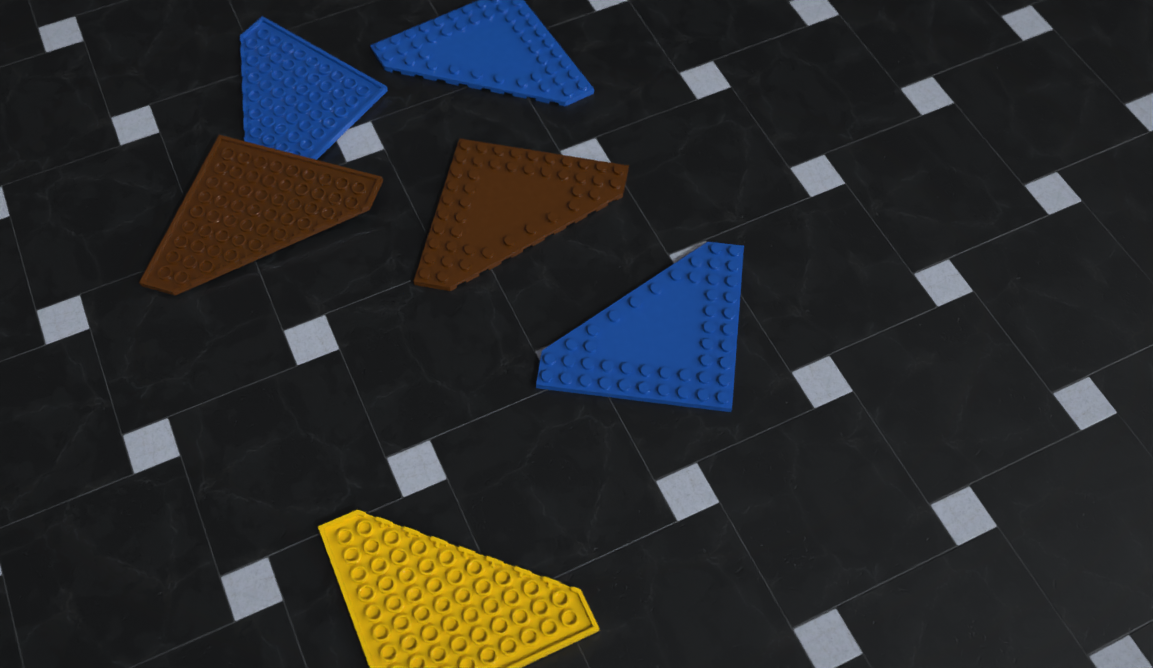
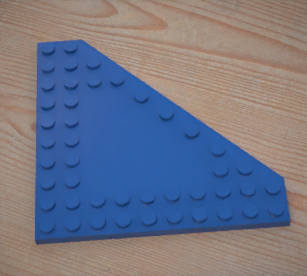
M478 0L370 45L372 52L385 71L388 72L395 70L400 71L404 75H420L424 79L434 81L440 79L454 85H459V83L466 84L469 88L480 90L486 88L490 89L491 92L504 94V92L511 93L515 97L525 99L527 97L536 98V101L545 103L550 101L557 102L561 106L570 105L594 94V88L524 0Z
M263 16L240 35L241 73L243 79V124L245 131L244 141L317 160L388 91L387 86Z
M706 242L543 349L536 388L731 412L744 246Z

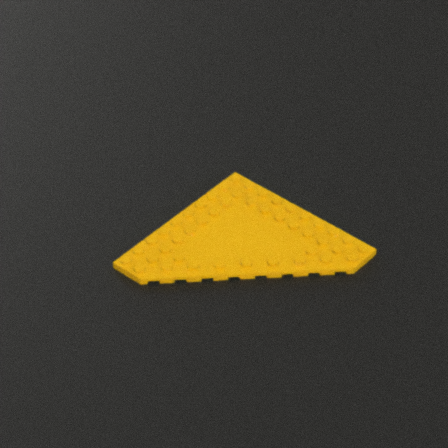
M355 510L318 526L370 668H521L599 631L598 624L579 588L569 587L551 578L533 574L526 569L505 564L498 559L486 557L470 549L449 544L442 539L421 534L417 530L396 525L380 517L368 515L361 510Z

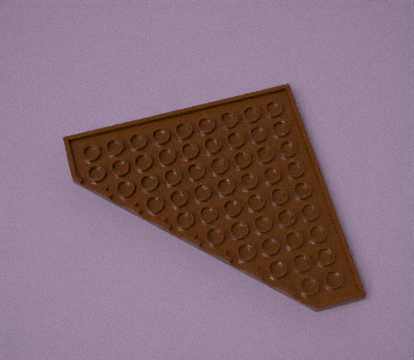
M219 135L139 283L143 287L176 296L369 211L383 179L381 176Z
M459 138L415 275L414 285L452 291L457 288V285L478 277L479 273L487 269L491 270L502 264L501 261L522 253L523 249L544 241L545 237L551 234L555 235L566 229L567 225L573 222L577 223L586 218L589 213L597 212L608 206V203L621 199L625 189L629 165Z

